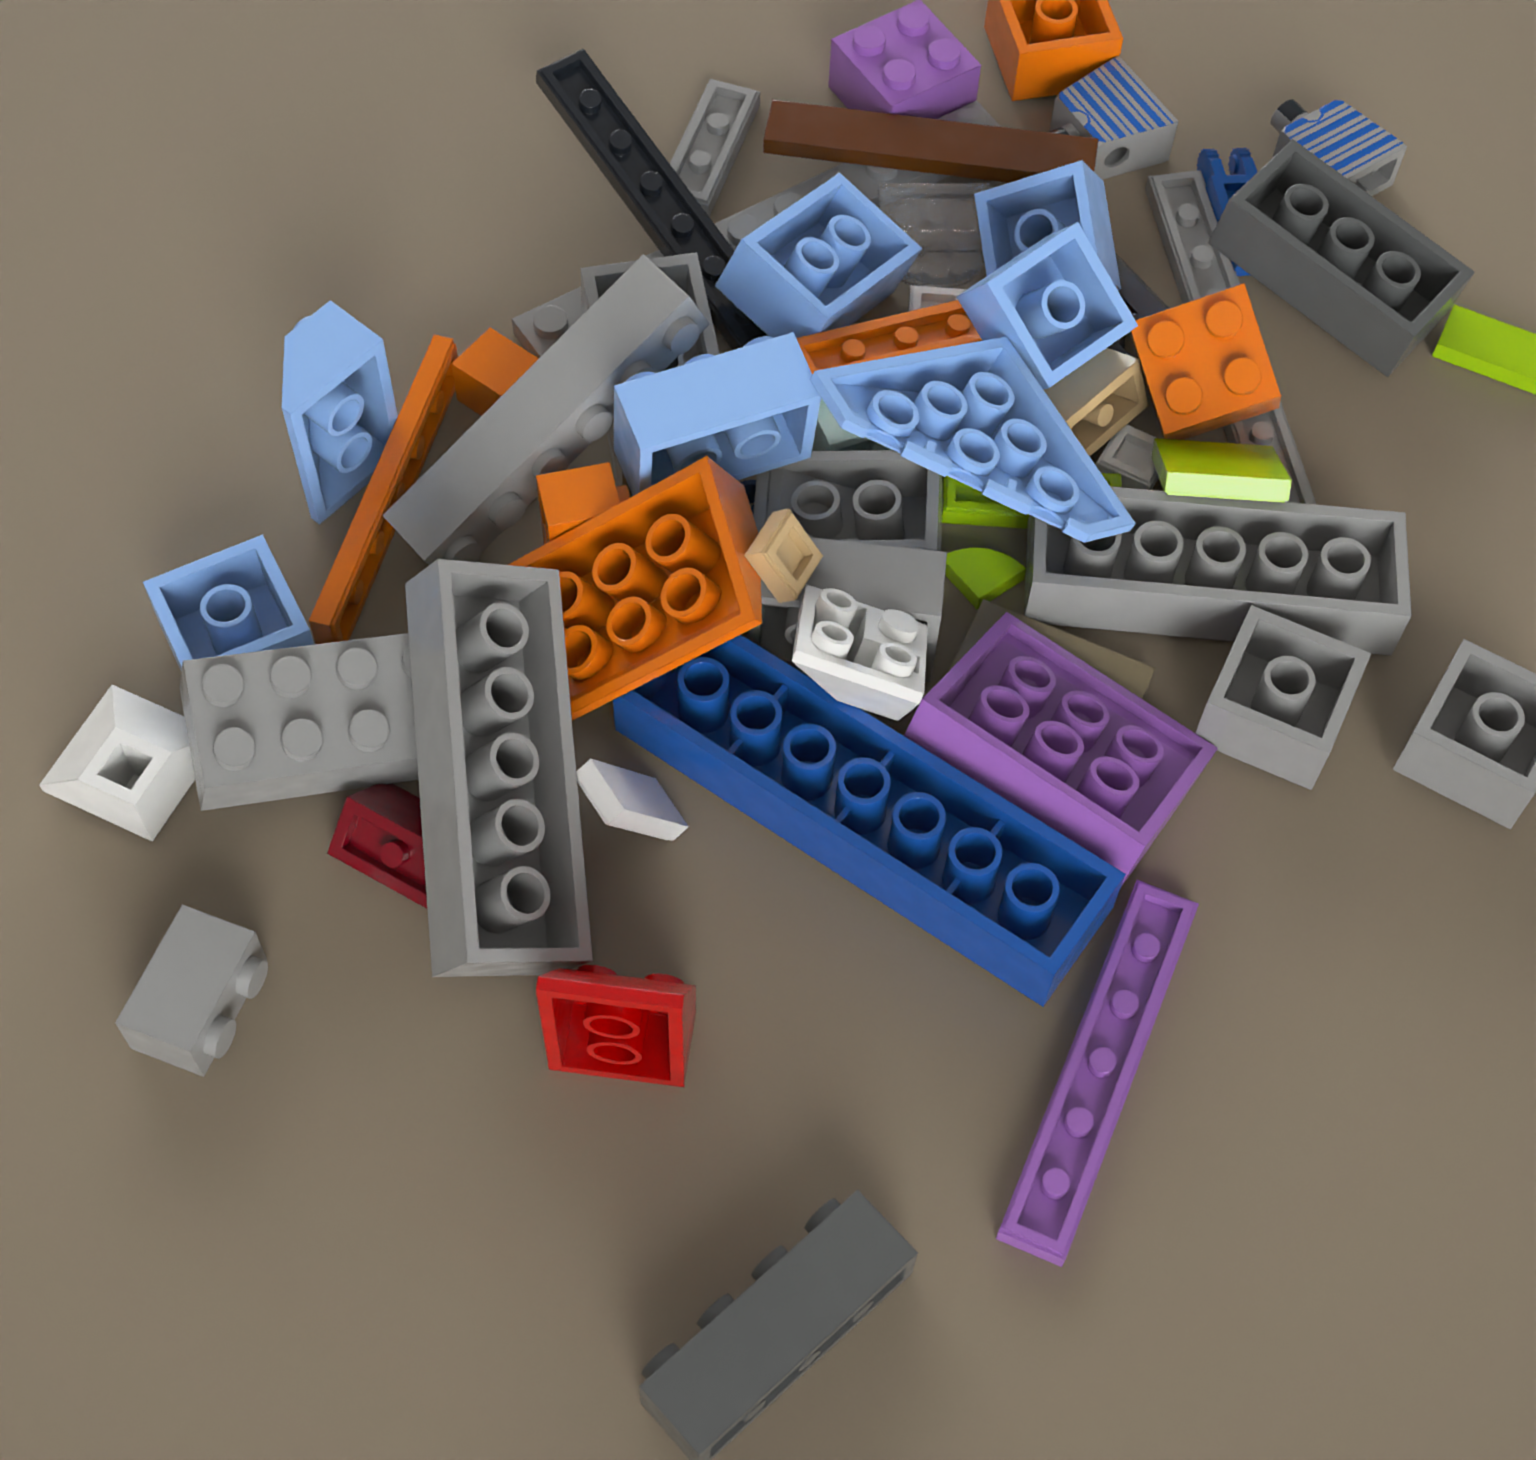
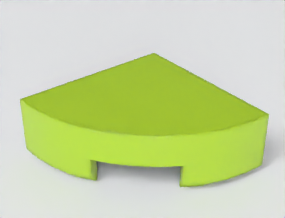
M976 547L947 553L945 576L977 610L983 599L990 602L1024 580L1026 568L1020 562L1002 552Z

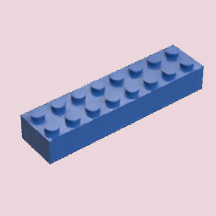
M742 635L613 700L616 731L1042 1007L1045 1006L1114 907L1126 875L1125 873L860 708L837 701L812 678Z

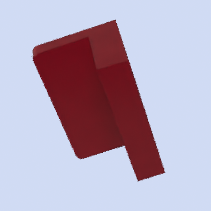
M393 783L375 784L347 796L327 854L427 909L420 798Z

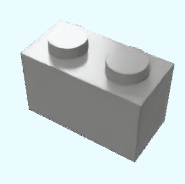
M182 904L115 1022L129 1047L204 1077L214 1057L220 1059L228 1051L236 1032L235 1018L246 998H254L265 981L268 962L256 932Z

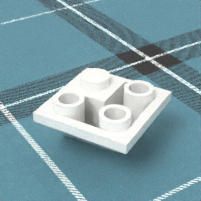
M806 584L801 596L791 661L837 701L899 721L920 704L924 695L928 625L917 622L911 615L900 610L889 609L884 611L857 602L844 591L834 588L822 590Z
M111 685L39 786L42 791L153 842L195 780L185 717L115 685Z

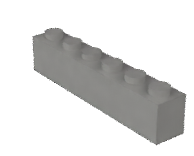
M643 254L382 516L429 565L437 559L477 562L482 552L506 528L517 523L523 516L525 509L538 497L536 475L567 470L569 465L593 441L600 439L607 433L614 421V385L624 383L631 376L641 372L658 373L664 371L680 354L687 352L693 347L699 335L710 323L690 296Z

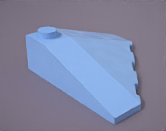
M1007 336L816 370L810 378L815 389L842 429L863 439L866 437L900 453L901 457L944 477L947 475L981 491L982 495L1024 515L1029 514L1061 529L1062 533L1083 543L1129 532L1136 524Z

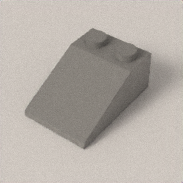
M894 450L812 451L811 458L757 474L753 517L758 532H760L773 511L789 508L811 538L830 540L851 538L868 544L896 547L917 545L928 550L941 551L942 475L901 457L900 453Z

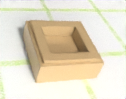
M789 508L771 513L744 555L779 603L795 601L823 557Z

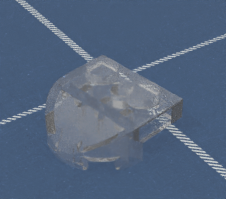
M990 183L879 184L878 208L923 248L901 280L902 282L915 286L955 288L971 282L980 274L985 263L974 194L990 189Z

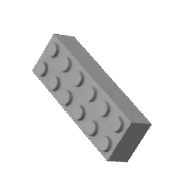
M1110 486L1136 523L1129 532L1083 543L1062 533L1061 529L1031 515L1028 517L1024 616L1044 624L1235 641L1249 608L1253 605L1371 654L1392 655L1412 616L1405 512L1293 502L1281 503L1167 495L1164 491Z
M437 559L405 583L432 977L542 975L557 968L572 969L593 961L559 570Z

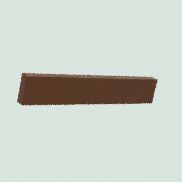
M773 99L763 139V153L1005 183L1017 181L1081 160L1092 171H1095L1098 138Z

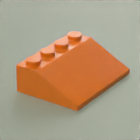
M708 456L701 458L508 564L559 570L572 721L762 624L761 578L744 556L758 535L745 487Z

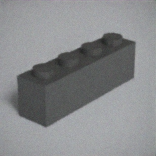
M856 1190L842 1204L833 1198L821 1206L804 1226V1229L809 1233L789 1252L783 1245L771 1251L753 1270L751 1276L755 1282L735 1300L729 1293L720 1297L699 1318L697 1325L701 1328L699 1333L681 1349L675 1343L667 1345L642 1370L641 1374L646 1379L639 1386L642 1406L689 1460H712L913 1273L918 1252L859 1190Z

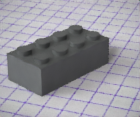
M1293 139L1229 199L1208 244L1386 377L1391 375L1448 314L1475 273V271Z

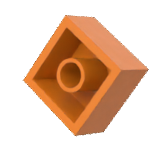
M988 0L984 28L1012 101L1058 95L1061 91L1106 62L1120 56L1124 38L1108 0Z
M1245 283L1135 320L1138 326L1130 331L1137 357L1140 360L1142 373L1164 439H1188L1280 407L1281 394Z

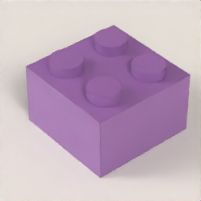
M917 0L832 38L828 87L848 109L938 119L976 101L981 64L921 0Z

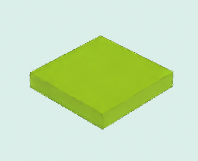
M1154 438L1151 458L1164 493L1167 495L1281 503L1289 501L1292 480L1273 446Z

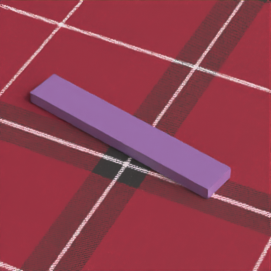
M1136 880L996 1236L997 1240L1060 1267L1063 1266L1197 911L1198 903Z

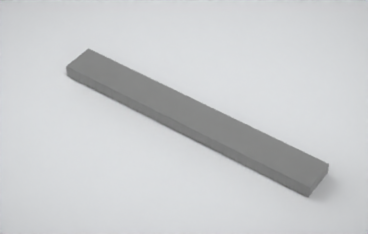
M1201 170L1148 176L1145 187L1183 304L1240 285L1231 260L1208 244L1217 225V220L1205 188L1206 184ZM1281 400L1278 409L1223 427L1228 443L1273 446L1292 480L1289 501L1285 502L1316 504Z

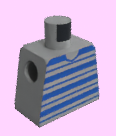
M1117 56L1058 94L1055 98L1050 131L1048 133L1098 138L1094 172L1101 179H1106L1168 161L1178 120L1124 60Z
M1290 99L1276 109L1270 121L1271 125L1280 133L1273 157L1293 139L1370 196L1393 185L1407 148L1398 138L1346 102L1334 100L1308 113L1294 99Z

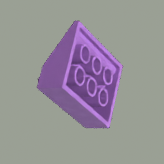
M1008 612L922 698L904 734L906 738L1125 873L1122 885L1141 861L1218 749Z

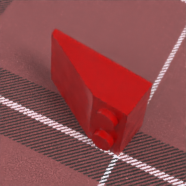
M583 965L577 970L557 968L538 976L536 995L549 1070L684 1088L696 1015V985L684 984L681 979L675 976L661 973L649 974L644 979L620 976L613 970L599 965Z

